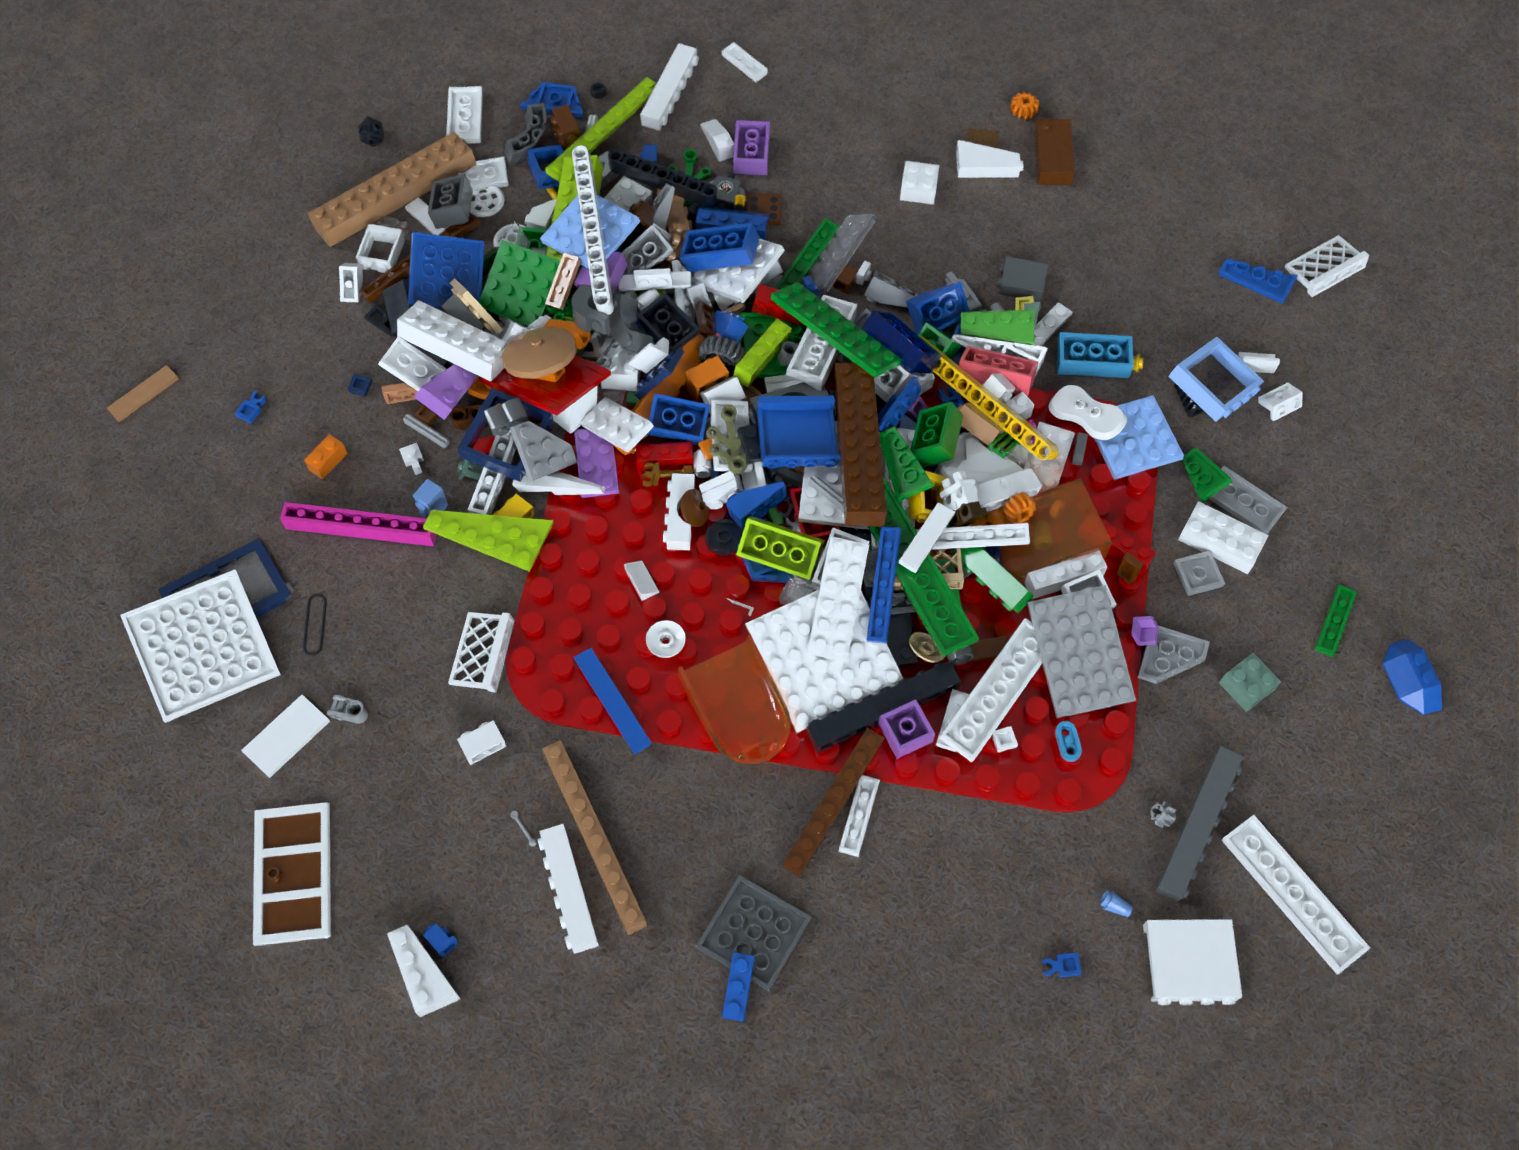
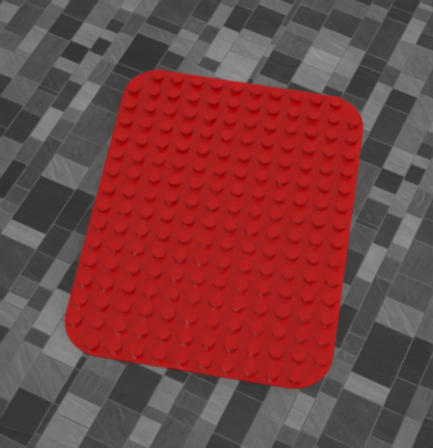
M588 359V361L596 362L597 359ZM835 364L824 385L827 391L834 389ZM643 371L641 372L640 381L645 378L643 377L645 373ZM933 373L935 377L933 387L920 395L927 405L926 409L941 404L937 395V390L942 389L947 398H950L947 392V386L950 385L935 373ZM756 378L751 385L762 394H765L764 378ZM601 383L597 385V404L604 397H607L630 411L634 408V406L626 405L628 391L602 389ZM686 385L681 386L679 389L681 392L676 398L693 401L687 392ZM1031 388L1027 396L1034 403V408L1031 416L1026 421L1029 423V420H1033L1036 427H1038L1039 422L1075 432L1054 497L1038 493L1034 498L1037 509L1033 512L1034 515L1029 517V520L1024 521L1029 526L1030 544L1002 546L1001 566L1025 588L1024 582L1029 572L1100 551L1076 536L1080 525L1089 512H1092L1151 548L1158 467L1114 480L1095 439L1081 425L1073 421L1059 419L1050 412L1049 402L1057 392ZM957 392V394L961 396L965 404L970 403L965 397H963L959 392ZM1093 398L1100 403L1118 406V404L1112 401ZM566 431L564 441L571 444L577 460L574 431L571 434ZM1078 432L1088 434L1081 466L1072 464ZM648 435L644 440L641 439L638 444L675 443L680 441ZM1009 442L1004 449L1008 448L1012 443ZM692 444L693 453L700 449L699 445ZM614 447L619 488L618 494L582 498L581 494L555 495L550 491L543 519L553 520V525L530 572L528 571L506 655L508 681L514 695L522 706L534 716L552 724L622 736L574 660L575 656L592 648L650 741L839 774L864 732L820 753H816L806 734V729L796 733L745 624L801 597L795 582L752 581L742 557L736 555L737 552L721 556L709 550L705 538L707 528L720 519L734 521L729 515L726 503L719 509L711 510L709 508V517L704 525L699 527L691 526L690 550L667 549V542H663V533L667 531L668 525H665V514H669V508H666V498L670 497L668 480H672V477H660L657 486H654V484L649 487L642 485L643 481H650V479H642V475L645 472H638L636 451L633 454L623 455ZM578 463L558 470L559 472L579 478ZM787 468V469H789V470H792V471L798 473V472L795 471L794 469ZM693 469L695 489L700 491L699 485L709 481L710 476L699 478ZM927 469V470H925V471H929V472L934 473L935 470H934V469ZM794 487L786 489L788 497H791L789 490L795 489ZM930 489L924 491L925 508L933 510L937 503L930 502ZM1060 499L1066 504L1059 518L1055 519L1050 516V510L1053 504ZM785 502L779 504L777 508L778 511L786 514L789 506ZM680 508L678 515L684 522L687 523V521L684 519ZM794 509L789 517L790 522L796 521L794 519ZM768 514L761 518L762 520L764 518H767V521L769 522ZM783 519L784 524H782V526L788 528L786 526V520ZM915 520V530L919 529L924 523H919ZM1040 521L1048 523L1053 543L1048 550H1038L1034 545L1036 527ZM947 549L945 553L949 555L951 551ZM1100 551L1107 565L1103 577L1116 602L1112 612L1136 701L1057 719L1043 664H1041L996 728V730L1011 726L1018 743L1016 748L997 752L991 736L975 760L970 762L957 751L954 752L936 746L951 696V692L920 706L935 736L932 743L897 759L879 725L871 728L870 730L885 739L863 775L879 779L881 782L1054 812L1083 811L1106 801L1120 788L1132 762L1139 678L1137 676L1141 665L1142 646H1138L1132 636L1133 617H1145L1149 567L1143 576L1138 574L1135 582L1130 585L1116 574L1121 563ZM642 561L659 593L642 601L625 571L624 564ZM955 567V573H958L957 567ZM962 567L964 577L963 589H958L961 607L978 635L979 640L1007 636V640H1009L1025 618L1032 622L1027 604L1019 613L1013 609L1009 611L1001 604L1004 600L1000 597L996 599L988 592L991 589L989 586L985 585L983 587L975 579L977 575L974 572L969 574ZM1060 590L1035 599H1031L1029 602L1062 595V592ZM728 599L754 607L751 616L748 615L750 609L734 604ZM912 612L914 633L923 632L929 634L917 612ZM660 621H672L680 625L685 633L683 649L677 655L668 658L654 655L646 644V635L652 625ZM664 640L662 643L668 644L670 641ZM917 655V665L899 667L898 669L903 679H911L922 670L928 671L932 669L937 663L928 662ZM947 656L941 662H948ZM995 659L977 662L969 661L953 666L961 680L960 686L956 690L970 694ZM1063 721L1074 724L1081 744L1082 753L1079 759L1074 762H1068L1062 758L1056 740L1055 730L1058 724ZM1062 731L1064 736H1068L1066 731ZM1067 750L1068 754H1074L1072 750Z

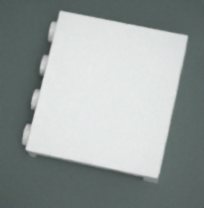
M1147 920L1143 924L1144 933H1147L1154 994L1151 1001H1158V1005H1170L1171 1001H1179L1180 1005L1193 1004V1001H1201L1202 1005L1214 1004V1001H1222L1224 1005L1235 1004L1242 997L1232 920Z

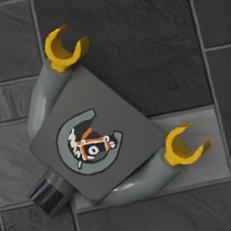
M730 172L727 177L717 176L714 181L709 182L717 188V204L715 207L737 210L738 204L745 206L746 195L735 173Z

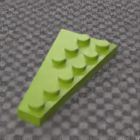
M431 510L423 528L530 572L553 525V520Z

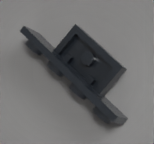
M751 408L748 414L751 425L738 427L737 430L748 464L761 462L758 417L755 408ZM765 467L769 480L774 481L776 474H778V467Z

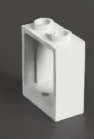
M368 224L356 255L358 264H362L364 270L372 269L381 273H385L395 266L405 242L402 230ZM374 240L394 244L388 261L368 257Z

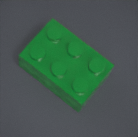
M952 402L919 412L911 451L922 468L954 459L963 415Z

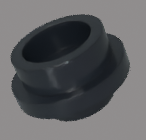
M599 82L594 83L590 89L591 96L598 99L603 98L607 93L606 87Z

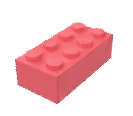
M967 346L960 359L959 366L982 385L992 374L1002 373L1016 388L1012 393L1018 395L1024 392L1028 396L1035 380L1038 361Z

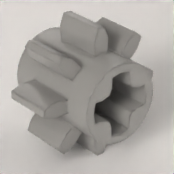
M1166 801L1163 804L1157 802L1152 807V817L1150 819L1155 822V825L1163 828L1164 825L1170 827L1176 820V809L1171 807L1172 804Z

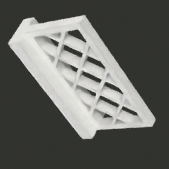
M1338 235L1285 264V269L1290 274L1298 275L1296 279L1308 288L1307 293L1313 297L1365 268L1369 254L1365 251L1360 253ZM1338 242L1342 246V248L1332 246L1333 244ZM1327 251L1329 255H1321L1319 252ZM1332 252L1342 253V257L1332 256ZM1345 253L1352 254L1354 257H1345ZM1306 259H1316V263L1306 262ZM1319 260H1329V263H1328V264H1322V263H1318V261H1319ZM1331 261L1341 262V264L1332 265ZM1297 265L1303 268L1302 270H1295L1293 266ZM1305 267L1315 268V272L1305 271ZM1318 268L1328 269V271L1325 273L1318 272ZM1304 276H1312L1315 278L1309 282Z
M468 612L448 682L450 685L497 692L515 623L510 613L494 615ZM472 618L482 621L481 624L473 629L470 626ZM494 620L499 621L498 626L493 630H490L487 626ZM486 627L489 632L479 639L476 632ZM474 634L477 641L467 646L466 639ZM492 636L494 638L493 644L485 648L482 642ZM481 644L484 650L474 656L471 650ZM469 652L472 658L462 664L460 661L461 657ZM487 654L489 660L481 666L477 660ZM476 662L479 668L469 674L466 668ZM463 670L468 675L462 680H455L456 675ZM483 672V682H474L472 678Z

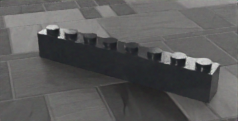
M939 662L928 671L922 670L911 679L904 678L898 682L899 684L893 687L887 686L876 695H867L862 699L863 701L856 704L852 702L839 712L832 711L821 720L815 719L811 721L807 726L806 734L816 753H820L861 734L867 728L871 729L878 726L881 715L915 699L919 706L951 692L952 689H958L961 680L951 662Z

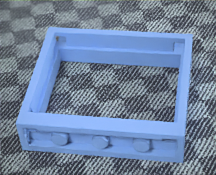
M1215 337L1179 363L1169 375L1215 422L1222 417L1226 419L1232 413V410L1235 412L1242 403L1245 404L1252 396L1254 397L1261 390L1260 385L1264 382L1218 337ZM1210 354L1246 387V389L1225 405L1189 371Z

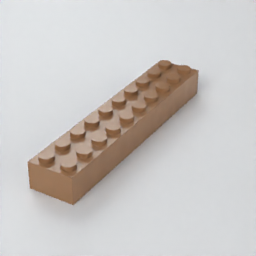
M453 132L308 213L309 218L316 231L332 247L364 229L368 224H373L412 202L417 197L431 191L433 181L457 176L459 172L463 173L474 167L476 162L473 152Z

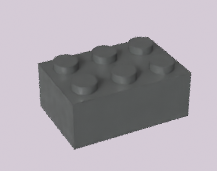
M466 174L433 181L428 215L436 229L469 222L473 189Z

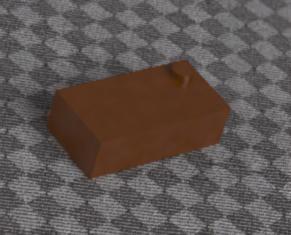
M1037 119L1034 130L1037 184L1072 185L1075 169L1071 119Z

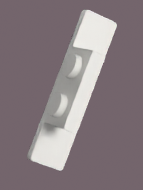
M670 268L634 270V274L622 276L619 282V291L691 287V272H671Z

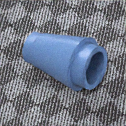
M1106 890L1099 903L1104 910L1128 917L1133 909V906L1114 891Z

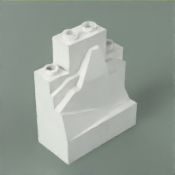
M971 432L959 434L954 459L938 463L934 471L936 474L951 478L955 472L965 470L968 479H975L976 484L974 486L977 488L981 508L986 507L987 512L1004 507L1006 505L1005 502L1009 501L1010 497H1013L1016 493L1024 492L1034 499L1043 486L1032 468L1026 470L1021 468L1010 453L1005 458L1000 457L988 448L989 446L985 447L983 442Z

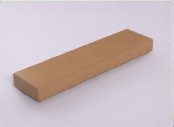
M166 365L108 406L107 410L120 422L175 383L179 378Z

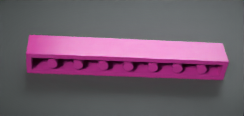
M288 502L284 503L280 517L285 529L433 547L437 534L423 528L426 518Z

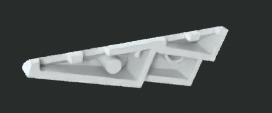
M954 334L952 337L964 347L972 346L1038 361L1036 375L1048 350L1047 347L964 335Z
M559 471L530 482L526 474L521 482L513 480L512 484L519 492L552 491L555 495L604 494L605 492L604 486Z

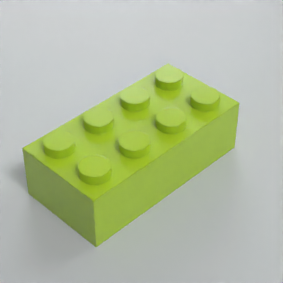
M751 516L747 518L736 555L810 580L814 577L825 540Z

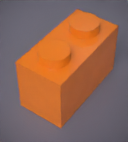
M328 434L304 461L309 471L323 480L348 453L341 441Z

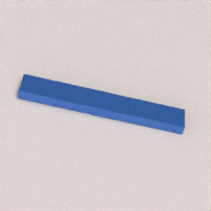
M881 526L867 642L884 644L888 642L901 538V528Z
M592 648L575 656V662L633 754L635 755L651 746L652 743Z

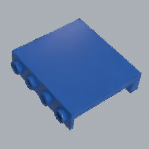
M759 396L756 406L762 467L777 468L786 466L787 468H795L797 466H806L807 468L825 466L831 468L838 466L841 455H838L833 414L834 396Z

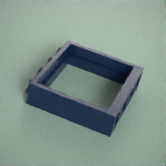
M491 388L457 448L459 457L521 482L526 475L522 460L519 461L516 467L473 449L487 424L484 411L498 405V403L503 404L506 401L515 399L513 396ZM520 400L527 415L542 420L539 427L546 431H552L555 422L552 413Z

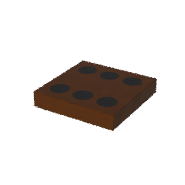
M747 194V211L770 214L768 225H781V194Z

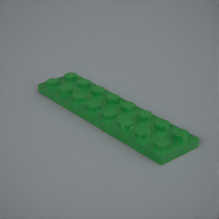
M795 282L771 294L772 301L874 378L900 365L901 358L800 283Z

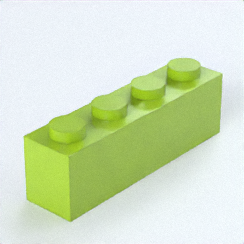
M777 318L736 365L733 377H737L740 383L749 387L779 352L782 345L788 341L792 328Z

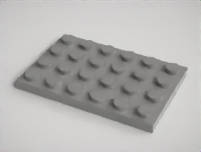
M1105 585L1027 603L1057 719L1136 701Z

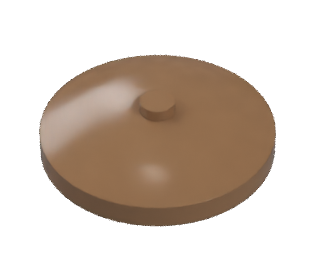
M542 327L524 332L511 340L502 352V361L507 372L513 376L538 378L550 375L564 368L574 358L577 347L573 335L567 330L558 327Z

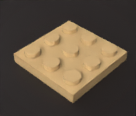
M454 278L450 282L453 287L451 291L490 332L494 330L499 334L503 331L500 325L468 290Z

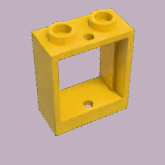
M925 471L935 486L930 489L936 490V503L939 502L944 505L943 499H941L939 494L944 491L941 481L949 477ZM923 491L909 497V518L917 520L919 523H925L933 510L925 508Z

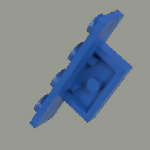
M917 377L911 378L900 395H892L877 415L880 433L894 426L896 427L922 391Z

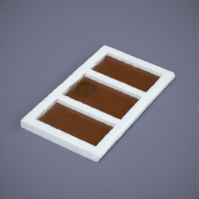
M330 803L255 810L253 945L259 946L331 937Z

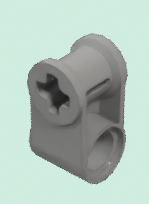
M341 695L333 696L334 701L331 709L326 713L331 718L359 724L368 718V711L360 701ZM356 710H361L358 714L354 715Z

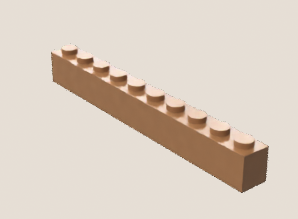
M561 740L542 748L627 935L646 927V920Z

